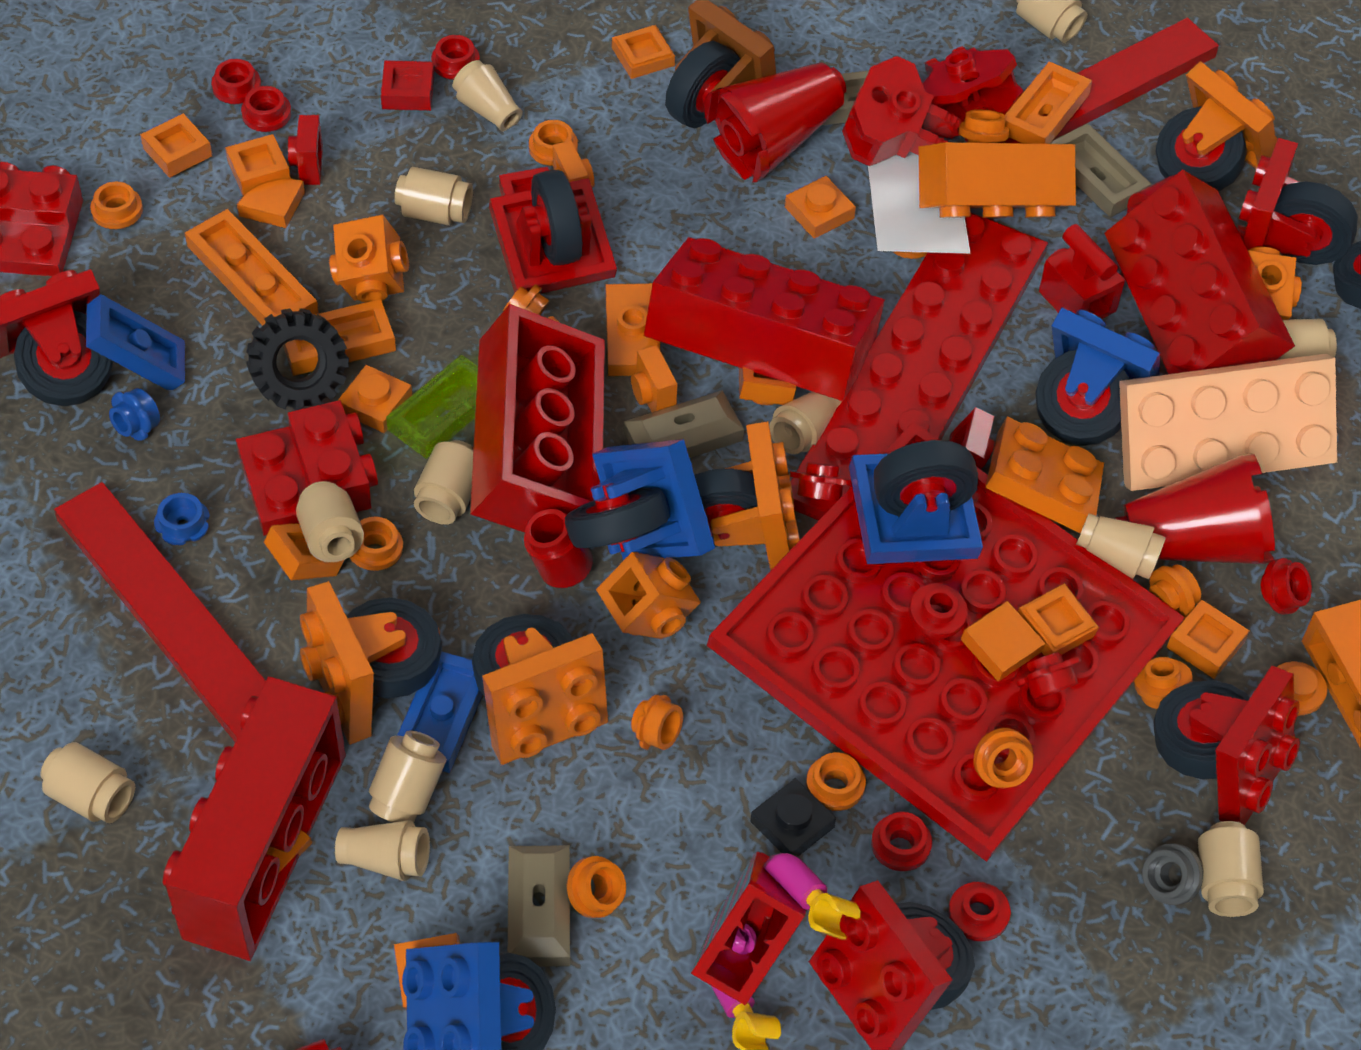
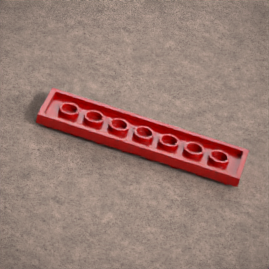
M970 212L971 217H965L970 254L927 252L872 344L856 381L844 401L836 408L817 444H812L797 472L806 473L807 462L840 466L839 477L851 479L849 465L853 455L883 454L913 421L939 440H942L1043 260L1048 242ZM799 478L791 479L795 511L819 521L837 502L798 496ZM843 485L842 496L851 486Z

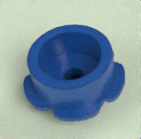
M139 388L124 394L117 392L113 395L111 400L113 408L109 411V418L115 430L122 436H131L138 441L148 438L147 433L158 426L160 422L158 407L151 396Z
M176 493L166 497L160 503L154 519V526L158 533H162V538L165 542L180 546L190 540L198 541L207 533L209 525L206 521L210 515L207 507L194 495ZM183 519L188 521L185 524H177L178 521Z

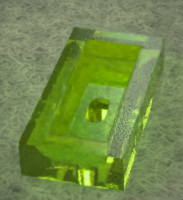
M461 354L386 417L387 430L425 459L430 457L436 444L447 442L475 418L478 366ZM450 410V411H449L446 415H444L443 417H439V416H440L442 413H444L445 411Z

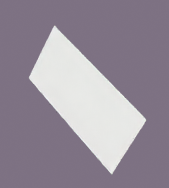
M909 151L906 158L895 155L875 165L868 166L877 251L970 254L965 217L940 218L939 208H919V155Z

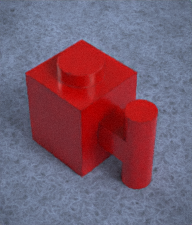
M1078 224L1071 225L1062 236V239L1070 248H1061L1046 259L1039 292L1058 313L1061 307L1075 314L1077 310H1085L1103 319L1117 312L1125 279L1117 272L1118 266Z

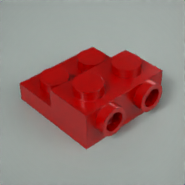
M0 162V272L54 276L63 272L83 204L77 175H72L66 169L54 165L44 167L42 172L20 171L18 167L11 163Z
M341 400L288 412V427L236 439L238 454L263 536H267L271 526L299 524L296 516L299 497L305 488L316 482H331L344 489L350 496L356 512L372 508L370 487L378 485L375 465L370 453L359 455L356 445L364 444L360 421L356 412L345 414Z

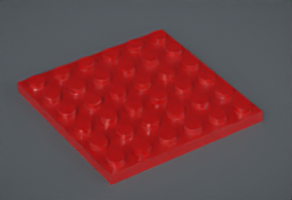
M913 421L883 454H890L894 450L912 443L939 439ZM978 467L977 491L972 496L983 549L978 559L867 564L853 487L851 486L709 635L707 646L987 862L1132 686L1134 680L1144 670L1146 664L1154 659L1185 617L1121 571L1090 553L1086 548L1076 545L1078 540L1047 517L985 488L988 474ZM931 583L945 584L954 588L964 598L968 610L962 629L955 635L942 640L928 639L919 634L909 616V604L913 594L920 587ZM1065 583L1098 625L1099 629L1093 638L1061 655L1063 662L1075 657L1080 658L1081 663L1072 666L1078 684L1034 700L1029 686L1018 687L1016 681L1030 674L1026 664L1044 657L1042 652L998 682L962 642L961 637L966 628L1008 601L1018 612L1021 606ZM931 605V607L939 613L947 612L941 606ZM1000 728L1014 729L1024 735L1033 748L1032 771L1028 778L1017 786L1006 788L993 787L987 784L975 770V749L980 740L993 730ZM1009 748L1002 750L996 756L995 764L1002 763L1007 759Z

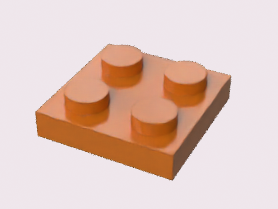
M1007 416L997 432L985 488L1081 533L1088 514L1097 516L1104 463L1097 460L1092 453L1082 447H1070L1047 436L1040 427L1032 423H1020Z

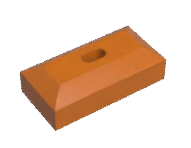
M1049 61L1005 114V126L1009 128V137L1023 144H1050L1090 95L1092 80Z
M381 299L319 314L337 330L340 337L344 340L347 348L345 353L349 358V362L396 351L395 336ZM299 339L289 341L283 345L293 376L314 371L318 362V354L314 345Z

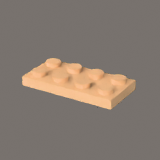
M1328 354L1119 381L1123 475L1125 487L1130 491L1169 486L1232 458L1250 453L1255 454L1262 473L1337 463L1335 357Z

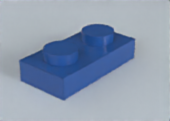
M102 294L87 304L86 347L166 390H174L185 382V341Z
M441 652L437 672L425 687L416 691L397 736H404L406 731L412 730L426 734L438 741L440 744L438 751L446 757V763L442 771L450 773L483 696L477 687L472 660Z

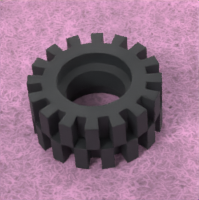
M290 308L281 310L282 314L276 317L271 314L264 318L266 323L261 328L256 326L252 332L254 336L252 343L248 342L246 350L248 354V361H246L248 371L261 394L268 401L272 400L276 406L285 410L287 406L293 407L294 411L304 409L305 406L321 405V401L326 397L332 400L338 394L335 391L337 385H344L347 378L344 374L345 367L349 368V358L345 353L347 348L337 330L321 315L312 314L309 310L301 308L299 311H292ZM299 339L310 342L314 345L318 354V362L314 371L302 379H290L282 375L277 368L276 361L281 347L292 340Z

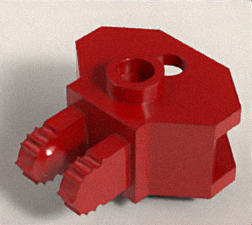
M960 46L952 50V53L941 62L937 61L936 58L925 62V70L928 77L922 84L926 92L934 95L931 104L945 109L951 114L954 113L955 116L961 119V123L965 122L966 112L971 110H991L1005 115L1024 92L1016 83L1013 70L1017 63L1015 56L1008 49L978 51L975 47L967 50L965 47Z
M895 56L870 67L842 132L851 158L865 165L872 166L895 155L906 158L909 151L919 155L918 146L948 142L944 138H939L936 134L953 139V137L959 135L961 119L955 116L954 113L951 114L947 110L931 104L934 95L925 91L916 65L899 56Z

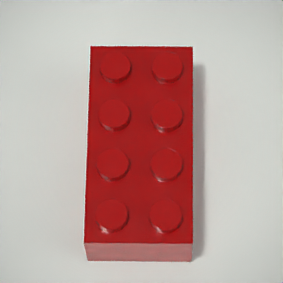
M1182 169L1104 233L1168 374L1274 361L1295 347L1218 190Z
M688 237L653 281L643 336L742 369L744 367L753 370L754 373L785 381L797 387L844 401L876 339L885 299L870 295L867 290L858 286H842L820 279L817 274L808 270H792L770 263L767 258L761 255L742 254L723 248L719 243L711 239Z
M512 304L506 307L479 340L470 515L525 533V528L530 518L542 510L557 509L568 514L574 509L594 501L591 488L600 484L592 454L603 449L604 339Z
M268 676L259 696H251L247 701L241 717V732L234 746H226L222 751L216 766V783L209 797H201L196 803L189 824L191 833L182 851L175 850L171 854L163 874V885L167 889L172 906V914L175 915L182 940L248 961L252 960L299 858V853H297L279 872V858L266 854L268 848L289 852L294 846L300 830L308 836L310 835L346 757L337 697Z

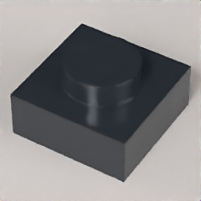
M794 778L751 812L750 822L781 853H788L798 857L835 828L836 817Z

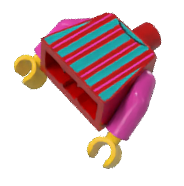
M757 851L753 855L716 913L691 971L692 975L711 985L726 1015L729 1018H736L732 1028V1039L734 1045L741 1050H769L765 1038L779 1039L781 1036V1024L776 1016L753 1012L752 1007L755 1004V1000L752 995L805 917L806 910H809L808 920L812 929L841 940H846L847 938L840 929L842 915L855 919L860 918V909L856 903L827 893V887L801 859L792 854L779 853L769 857L763 852Z

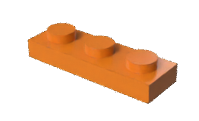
M228 209L185 232L187 247L262 326L266 323L264 318L271 314L276 317L282 314L281 310L290 308L292 311H299L301 308L309 310L312 314H319L317 300Z

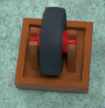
M696 0L688 7L693 47L676 65L675 73L666 91L665 106L669 114L681 124L694 129L707 123L704 101L710 92L721 87L776 74L775 49L770 39L764 33L757 30L752 31L739 22L728 8L716 6L709 0Z

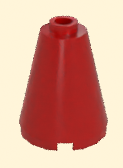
M819 62L718 88L710 92L704 101L705 118L707 124L714 120L716 121L721 135L713 138L722 157L742 179L746 180L753 176L752 183L770 174L844 105V94L847 90L846 83L836 68H830L825 63Z
M1252 453L1237 456L1124 504V516L1115 517L1117 520L1153 526V533L1166 537L1158 560L1266 564L1274 560L1270 551H1275V538L1267 490L1261 491L1259 486L1253 485L1252 476L1262 474L1255 454Z

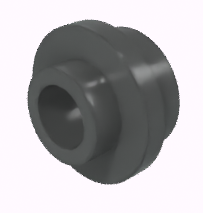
M1164 844L1155 848L1149 854L1143 866L1142 877L1147 890L1156 900L1168 905H1180L1189 902L1198 894L1203 883V868L1198 856L1190 848L1181 844ZM1174 863L1178 864L1182 871L1181 882L1178 885L1173 884L1169 878V870Z

